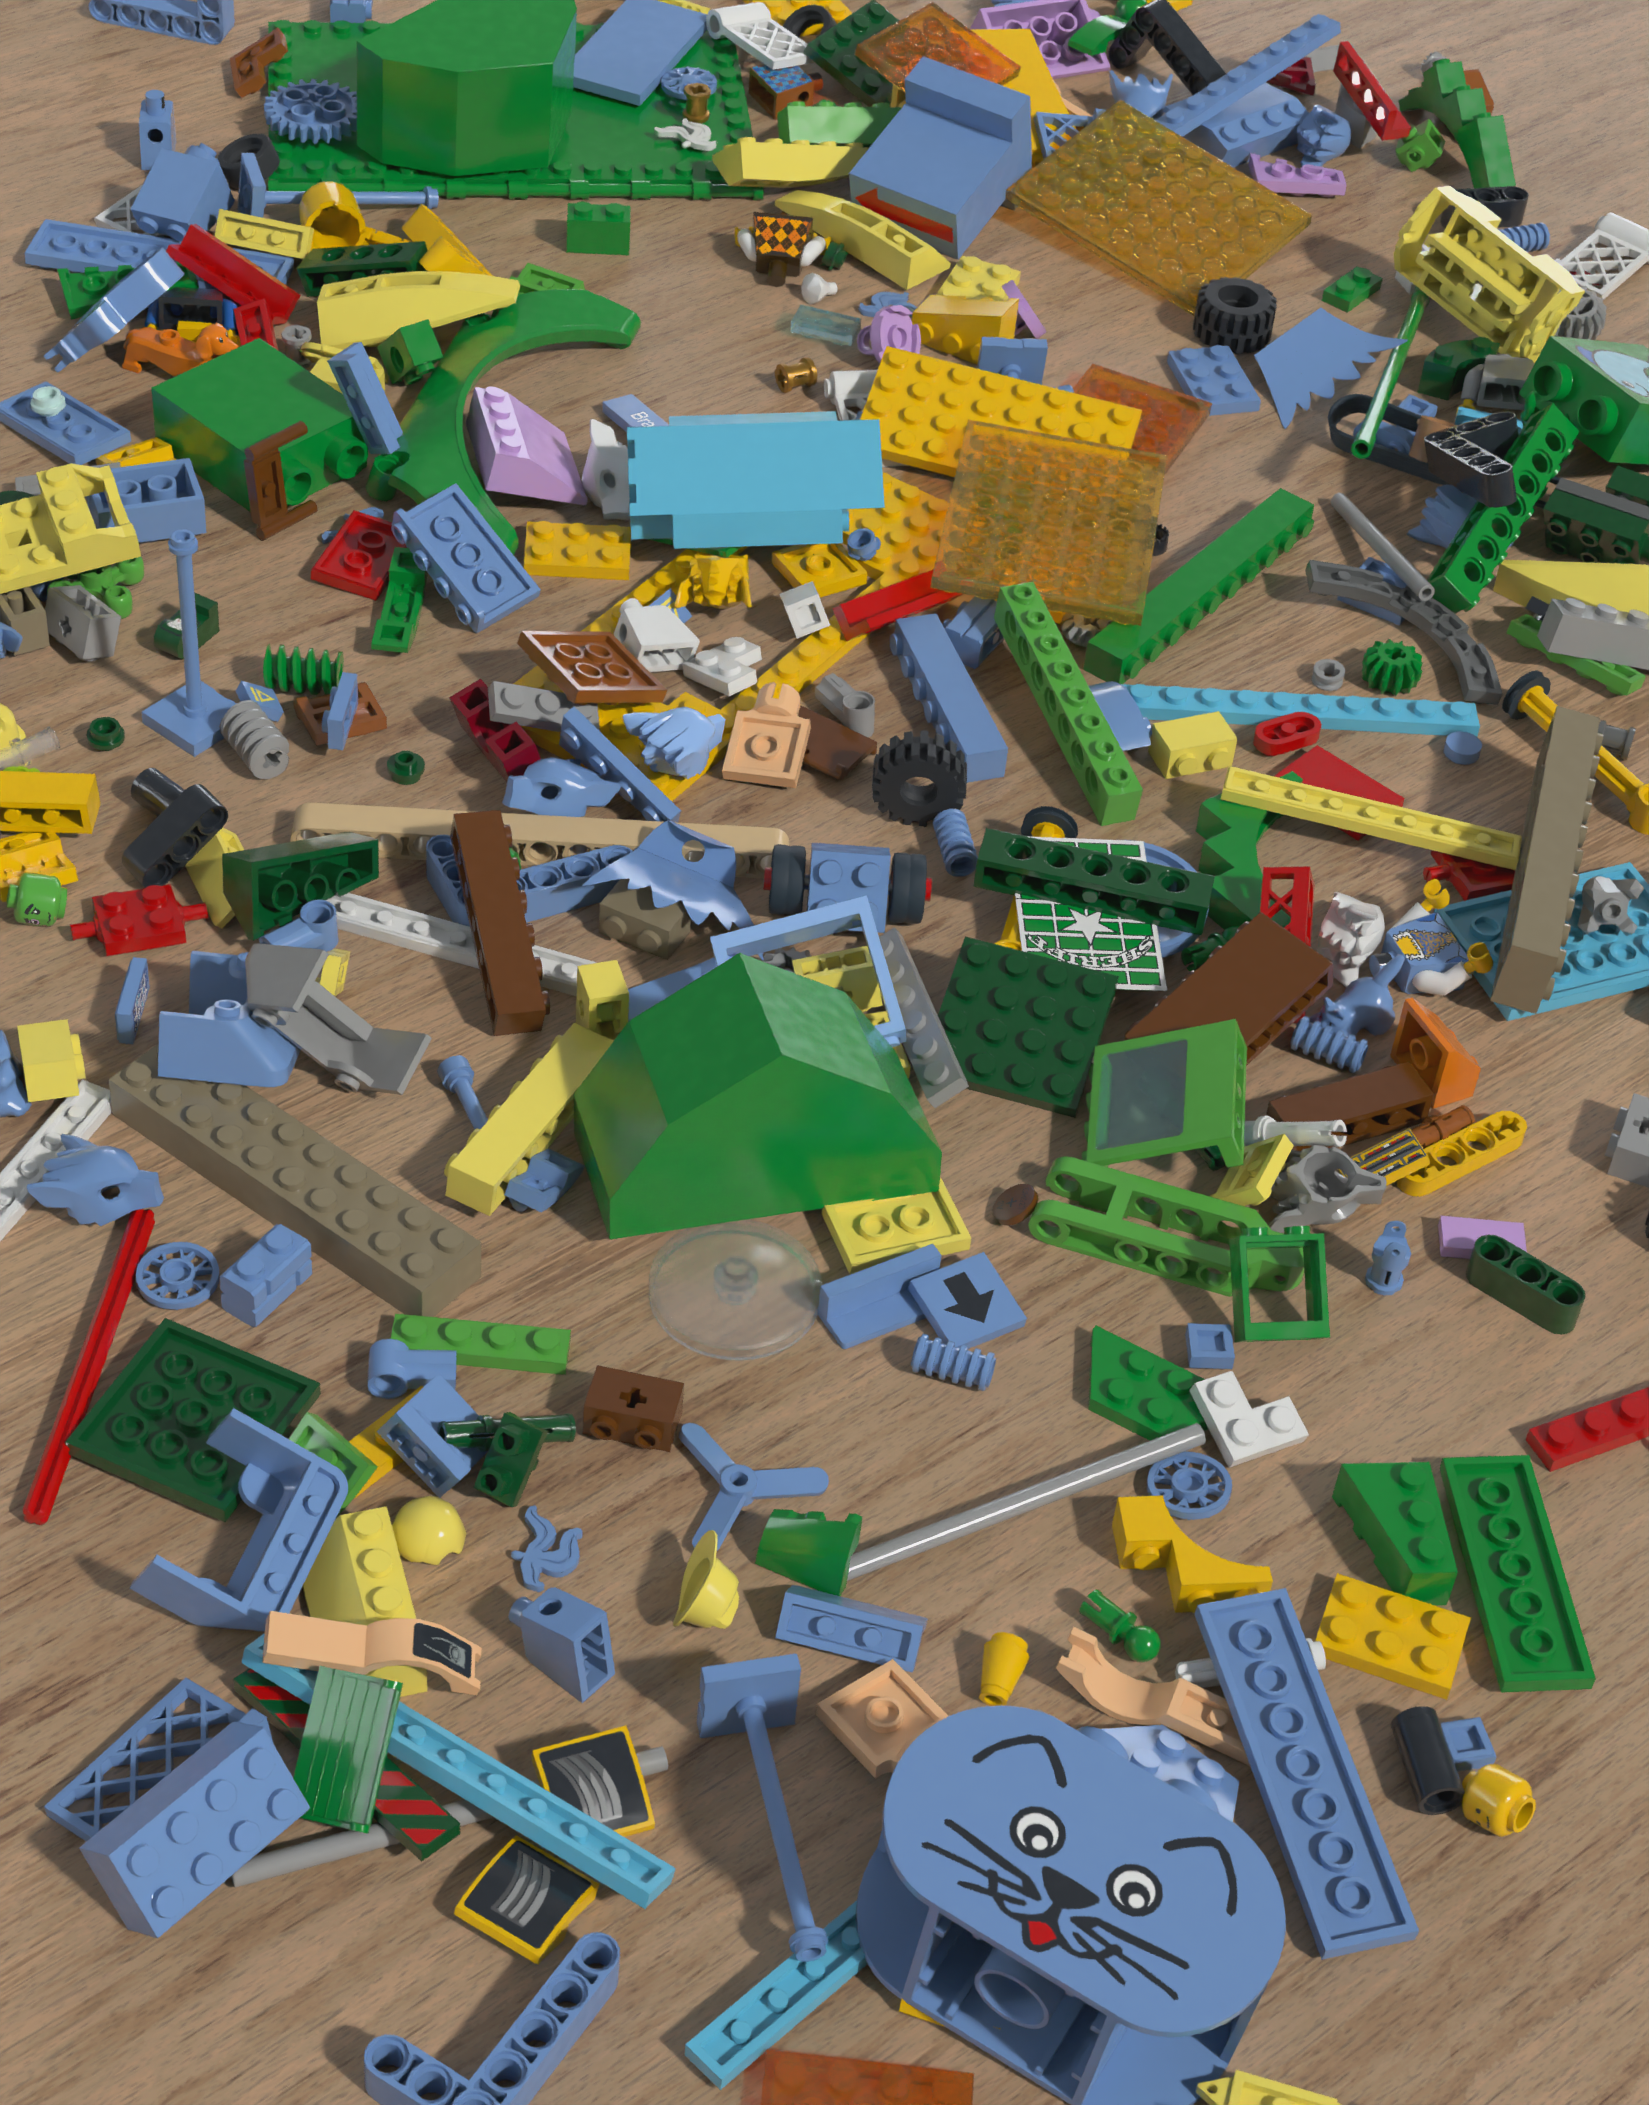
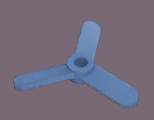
M686 1423L679 1432L681 1442L720 1484L718 1495L693 1537L692 1544L694 1548L707 1531L714 1530L718 1535V1551L742 1507L751 1504L755 1499L818 1496L823 1494L828 1487L829 1477L821 1468L806 1467L753 1471L748 1466L736 1465L701 1426L694 1423Z

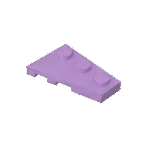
M1250 153L1249 168L1256 191L1267 195L1282 192L1295 196H1304L1306 194H1319L1327 198L1334 197L1335 195L1345 196L1347 184L1343 172L1340 170L1309 164L1303 165L1300 169L1287 164V160L1276 158L1274 164L1260 161L1261 155Z

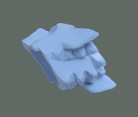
M689 707L674 708L661 713L634 712L623 715L627 731L631 735L639 736V739L646 745L641 753V756L645 759L644 763L647 766L650 765V769L654 772L683 776L686 779L695 776L697 773L700 775L704 770L709 758V752L722 742L726 721L720 714L706 717Z

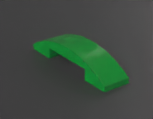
M1114 15L1097 17L1081 27L1069 39L1068 46L1090 56L1105 53L1108 42L1117 38L1128 21Z
M394 547L389 568V585L381 618L377 619L372 638L371 649L408 653L412 647L420 620L428 572L422 571L416 565L413 553L409 548Z

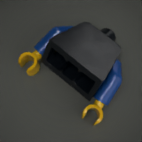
M174 287L163 293L149 306L144 324L145 327L177 331L179 321L219 323L227 329L229 339L239 347L241 346L234 314V308H237L234 302L223 299L220 290Z

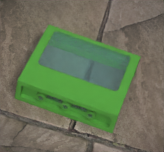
M1236 1019L1095 1046L1094 1063L1091 1064L1089 1070L1092 1090L1086 1095L1087 1107L1090 1113L1089 1121L1084 1123L1087 1151L1082 1152V1160L1108 1167L1111 1164L1218 1145L1227 1168L1243 1165L1247 1046Z

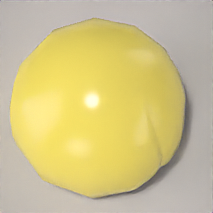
M427 1496L411 1500L398 1511L392 1525L399 1555L411 1562L439 1565L442 1559L449 1553L460 1554L463 1550L466 1531L460 1516L453 1505L439 1497Z

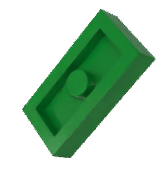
M1356 266L1324 289L1322 301L1348 313L1381 289L1383 278L1373 274L1366 268Z

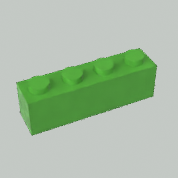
M802 101L790 102L777 113L779 139H782L784 144H791V142L796 140H809L810 145L834 141L836 146L845 147V144L862 143L864 148H870L900 111L901 107H890L889 103H876L872 107H862V103L851 102L844 104V107L834 106L833 102H820L815 104V106H805V102Z

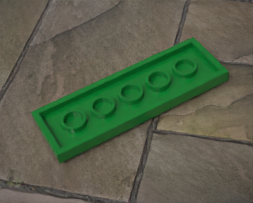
M1530 1456L1442 1458L1439 1470L1500 1692L1592 1689L1596 1677Z

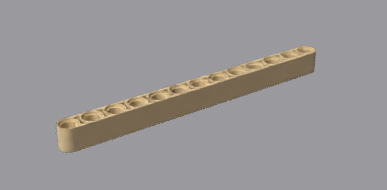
M304 803L295 810L290 841L353 832L378 839L379 858L426 860L427 841L436 835H450L454 814L475 811ZM501 813L504 825H510L512 832L511 849L518 853L521 866H536L612 845L626 846L634 851L655 828L663 823L661 821ZM675 822L734 847L736 857L735 877L764 878L765 867H771L774 845L789 846L788 835L778 828ZM696 840L687 841L682 847L683 857L690 862L701 860L705 854L704 846Z

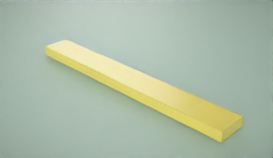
M1228 766L1221 800L1515 870L1519 861L1522 840L1520 835Z

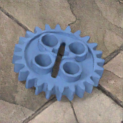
M312 79L310 83L299 80L298 85L288 82V88L278 86V92L270 91V97L265 98L264 117L266 118V124L271 125L272 131L278 130L279 136L289 134V140L299 137L301 143H304L307 139H312L314 144H317L318 139H323L326 143H329L332 137L341 140V134L350 137L351 131H357V92H350L348 86L339 88L338 82L328 85L327 80H324L321 84L317 83L315 79Z

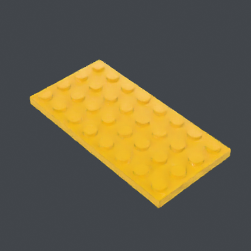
M886 346L860 420L879 419L882 459L976 483L980 482L979 475L981 473L988 474L990 470H995L1007 478L1006 483L1010 487L1009 491L1020 486H1027L1034 490L1035 498L1107 516L1105 510L1110 503L1115 504L1142 410Z

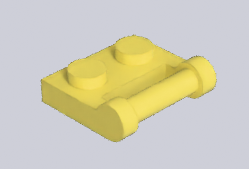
M1281 1134L1244 1146L1243 1165L1229 1167L1216 1193L1210 1195V1197L1241 1206L1261 1204L1271 1195V1188L1279 1173L1285 1168V1161L1294 1145L1285 1134Z

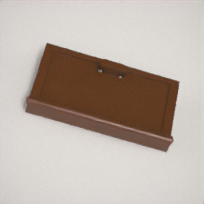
M800 706L798 717L810 719L811 724L802 762L803 765H808L840 781L869 754L874 756L877 753L876 741L804 706Z

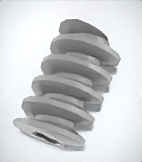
M243 700L232 706L221 719L219 726L220 732L227 742H229L255 777L271 779L283 773L289 764V756L287 755L289 743L287 739L282 736L279 729L275 727L257 702Z

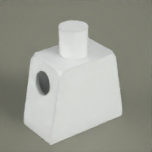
M635 598L628 599L621 605V615L614 631V636L649 672L682 670V663L694 658L700 640L668 607L664 605L642 607Z

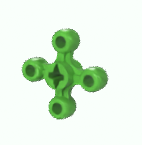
M137 557L115 563L112 567L107 565L66 576L68 579L76 580L73 583L67 580L53 581L47 588V596L49 587L80 585L119 614L121 619H124L133 610L132 594L128 588L116 584L121 582L125 585H135L141 582L144 578L142 557Z

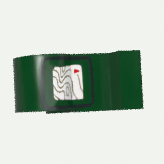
M194 592L199 649L219 632L218 602ZM179 610L170 619H164L158 625L154 634V646L177 658L184 659Z

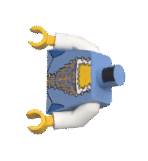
M1432 879L1425 884L1423 891L1426 899L1421 904L1417 902L1387 931L1381 953L1372 955L1369 958L1370 971L1375 976L1395 956L1403 955L1405 959L1403 965L1393 979L1401 991L1406 994L1430 993L1445 996L1451 991L1464 989L1465 982L1472 978V972L1487 973L1493 967V959L1485 943H1474L1468 948L1466 954L1438 912L1430 914L1429 911L1432 908L1443 909L1450 901V895L1446 888L1438 895H1435L1441 889L1437 879Z

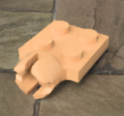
M776 683L765 684L759 690L755 706L751 710H737L722 768L723 779L790 788L797 787L811 724L810 719L798 717L801 706L800 696L793 687L782 683L779 699L773 698Z
M894 1659L817 1703V1717L875 1779L882 1774L893 1773L896 1765L911 1743L929 1727L948 1717Z

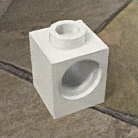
M813 581L780 594L797 639L830 626Z

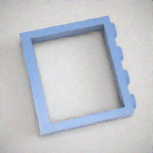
M867 895L710 937L716 964L719 966L738 953L752 956L862 926L889 1022L875 1025V1028L892 1047L906 1042V1028Z

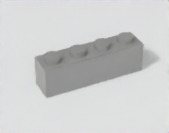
M1566 598L1565 601L1551 599L1537 637L1548 652L1649 670V616L1639 610H1630L1629 612L1618 611L1607 604H1598L1597 607L1585 605L1582 601L1574 598Z

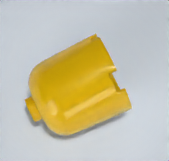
M333 181L320 182L311 186L303 194L299 204V218L301 226L314 228L311 250L363 245L366 238L365 220L354 194L347 187Z

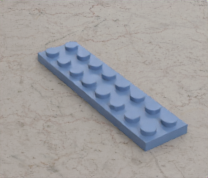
M45 219L25 251L26 264L36 265L45 269L69 268V271L72 273H85V267H99L100 272L118 271L119 265H131L136 268L163 247L166 251L169 245L181 244L182 241ZM232 248L285 285L294 270V257ZM196 275L199 288L218 290Z
M1286 1588L1197 1605L1194 1615L1321 1959L1415 1940L1419 1932L1418 1926Z

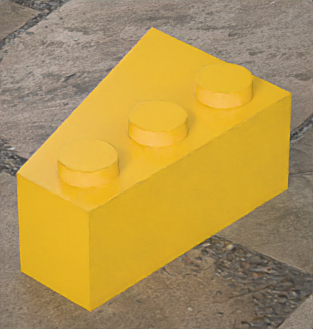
M930 295L913 311L912 324H918L921 344L978 365L982 337L1014 339L1019 298H1010L1008 301H996L992 297L972 300L966 299V296Z

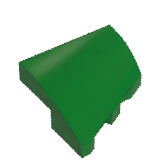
M774 1509L764 1529L755 1564L818 1591L841 1596L847 1585L851 1556L859 1544L863 1517L855 1513H849L845 1521L826 1520L824 1512L809 1511L806 1514H800L793 1510Z

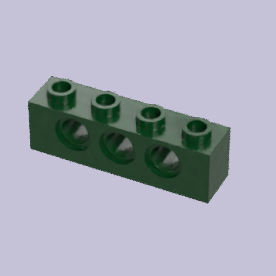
M425 241L312 249L297 267V271L306 296L314 297L319 296L322 286L325 284L381 274L427 271L419 261L428 249Z

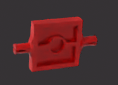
M1431 850L1430 854L1439 866L1425 867L1423 870V877L1426 882L1432 879L1450 881L1464 901L1512 890L1515 870L1433 850Z
M171 884L162 886L152 885L143 889L109 892L105 895L93 896V921L70 924V931L73 941L97 937L104 945L106 956L187 943L184 928L185 922L208 919V911L205 902L182 906L175 899Z

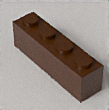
M1405 1062L1395 1066H1386L1380 1070L1363 1075L1351 1076L1345 1080L1328 1085L1316 1086L1310 1090L1289 1096L1278 1097L1275 1100L1269 1101L1266 1116L1273 1118L1276 1122L1342 1120L1345 1123L1347 1132H1331V1135L1347 1136L1346 1142L1343 1145L1346 1146L1422 1124L1423 1120L1428 1117L1434 1093L1412 1064ZM1293 1146L1292 1150L1301 1151L1311 1146Z

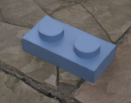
M342 672L338 687L333 686L331 689L330 710H325L322 718V732L328 733V749L344 750L358 705L357 674Z

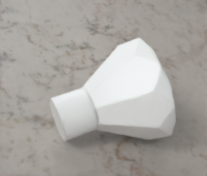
M815 273L806 275L802 282L803 298L810 305L818 303L826 295H835L837 293V284L835 282H826Z

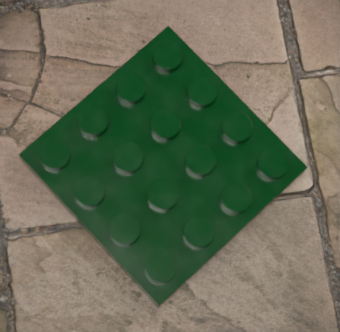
M871 0L811 41L804 50V54L868 107H872L876 103H889L891 107L894 76L910 64H917L923 56L946 64L944 57L875 0Z
M965 936L938 1017L969 1085L966 1089L1076 1118L1089 1077V1070L1094 1061L1095 1046L1099 1045L1116 992L1119 976Z
M165 1318L65 1441V1445L70 1449L68 1454L226 1522L242 1501L238 1490V1482L246 1466L208 1445L206 1442L211 1433L231 1410L235 1408L288 1439L304 1415L321 1395L320 1383Z

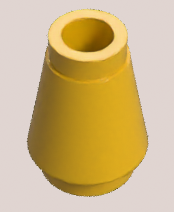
M997 1632L992 1635L990 1641L984 1644L981 1692L979 1695L983 1703L989 1706L1007 1705L1008 1698H1010L1030 1659L1027 1653L1028 1644L1021 1637L1011 1633Z

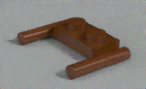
M299 421L246 448L244 451L247 458L244 460L251 518L252 522L258 525L256 535L261 541L274 536L318 511L317 505L313 500H309L290 511L287 509L281 456L278 448L308 433V428L303 421Z

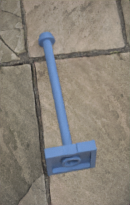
M241 153L237 205L239 213L263 218L266 204H300L302 196L306 191H266V185L255 154ZM425 186L423 192L351 191L358 204L420 205L422 203L431 210L432 208H437L439 202L438 190L432 189L431 186Z
M982 337L977 369L1042 385L1048 350L1047 339ZM1027 486L1017 487L1010 493V502L1015 509L1029 510L1035 502V492Z
M180 529L171 534L168 547L169 551L176 555L186 685L143 710L142 723L195 757L224 739L220 732V722L226 712L236 703L225 698L200 679L192 554L198 550V540L194 537L192 531Z
M796 1653L701 1667L700 1702H698L697 1727L700 1738L747 1732L795 1928V1933L789 1938L790 1950L796 1954V1958L799 1961L809 1962L817 1960L826 1953L825 1946L828 1939L824 1929L815 1927L767 1733L768 1728L795 1724L801 1675L798 1655Z

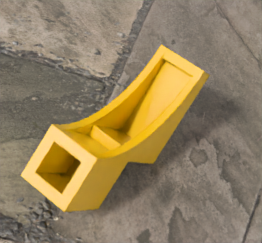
M1163 1495L1117 1498L1112 1529L1120 1569L1151 1570L1165 1567L1175 1613H1195L1197 1605L1271 1590L1273 1579L1269 1566H1253L1232 1562L1216 1556L1197 1545L1174 1522L1165 1505Z

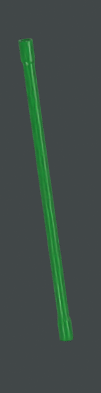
M1417 286L1414 289L1410 306L1397 336V339H1406L1408 341L1392 348L1362 426L1353 441L1351 451L1359 459L1367 458L1371 454L1382 418L1424 310L1430 302L1431 298Z

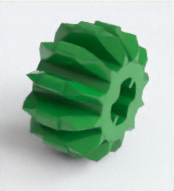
M1387 639L1386 643L1375 641L1373 647L1367 648V652L1364 654L1362 679L1369 682V688L1380 689L1381 694L1385 692H1391L1394 696H1397L1399 692L1409 694L1411 688L1417 687V683L1421 679L1422 655L1415 653L1414 646H1405L1403 641L1395 643L1391 639Z

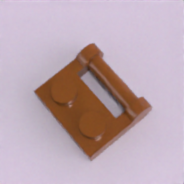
M366 682L358 683V705L347 738L387 729V717ZM330 694L310 699L306 696L294 698L293 704L296 716L299 720L303 721L316 746L328 743V733L322 732V718L324 711L330 710Z

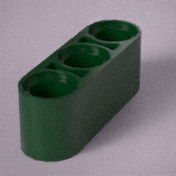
M1488 1234L1476 1240L1466 1270V1278L1470 1284L1551 1333L1563 1335L1574 1330L1585 1300V1291L1579 1283L1502 1237Z

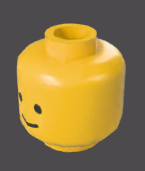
M1493 1763L1484 1765L1477 1772L1471 1771L1462 1782L1465 1791L1462 1809L1464 1816L1471 1822L1499 1837L1508 1836L1513 1832L1519 1833L1530 1823L1535 1812L1536 1802L1532 1798L1533 1794L1530 1784L1523 1778Z

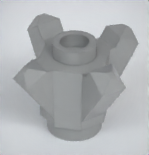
M1602 876L1590 878L1582 888L1583 907L1578 927L1587 935L1597 931L1601 924H1616L1626 936L1632 935L1636 931L1637 925L1627 915L1628 903L1631 899H1638L1644 887L1637 879L1611 880Z

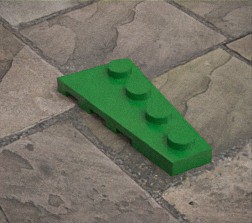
M175 262L184 272V275L168 290L174 287L199 288L195 273L180 263ZM119 265L118 271L100 272L99 267H85V273H70L69 268L57 269L71 320L82 318L113 286L135 268L131 265Z

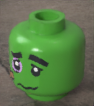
M26 872L20 876L17 885L9 884L6 907L14 908V917L18 923L51 927L57 919H63L67 888L61 887L60 880L55 876Z

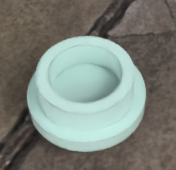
M50 386L35 390L30 402L31 409L45 417L57 415L66 406L65 398L61 395L60 390Z

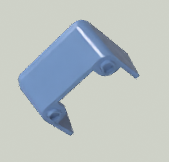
M201 951L191 952L189 1014L161 1011L159 1014V1077L258 1087H277L288 1082L300 1049L274 1028L265 1027L251 1017L253 1012L248 1008L245 968V958L249 952L239 955Z
M233 1408L211 1433L206 1443L246 1466L238 1482L239 1494L248 1506L263 1515L230 1581L225 1587L212 1579L198 1578L156 1555L133 1580L129 1589L197 1626L265 1631L266 1619L270 1611L290 1613L348 1494V1482L344 1473L336 1466Z

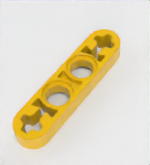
M1512 1111L1496 1112L1450 1135L1448 1138L1424 1148L1429 1157L1430 1165L1397 1180V1186L1407 1195L1414 1197L1425 1196L1518 1149L1522 1145L1527 1130L1525 1119ZM1467 1142H1480L1484 1144L1487 1149H1473L1467 1144ZM1446 1156L1452 1158L1457 1164L1453 1166L1442 1164L1438 1161L1437 1157Z

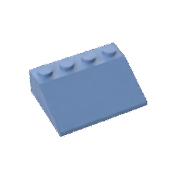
M1263 83L1184 135V138L1212 173L1216 175L1249 162L1250 153L1261 155V158L1298 144L1297 128L1309 112L1295 96L1267 83ZM1187 99L1165 106L1163 109L1164 113L1166 114L1167 111L1174 109Z

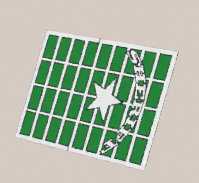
M1032 837L1147 862L1144 841ZM1015 893L1022 951L1119 976L1116 989L1167 991L1156 925Z

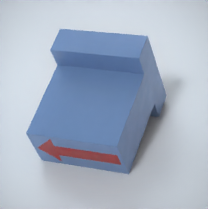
M923 56L904 79L905 105L849 172L851 202L889 219L932 246L938 252L959 260L1000 206L1015 211L1033 188L1030 96Z

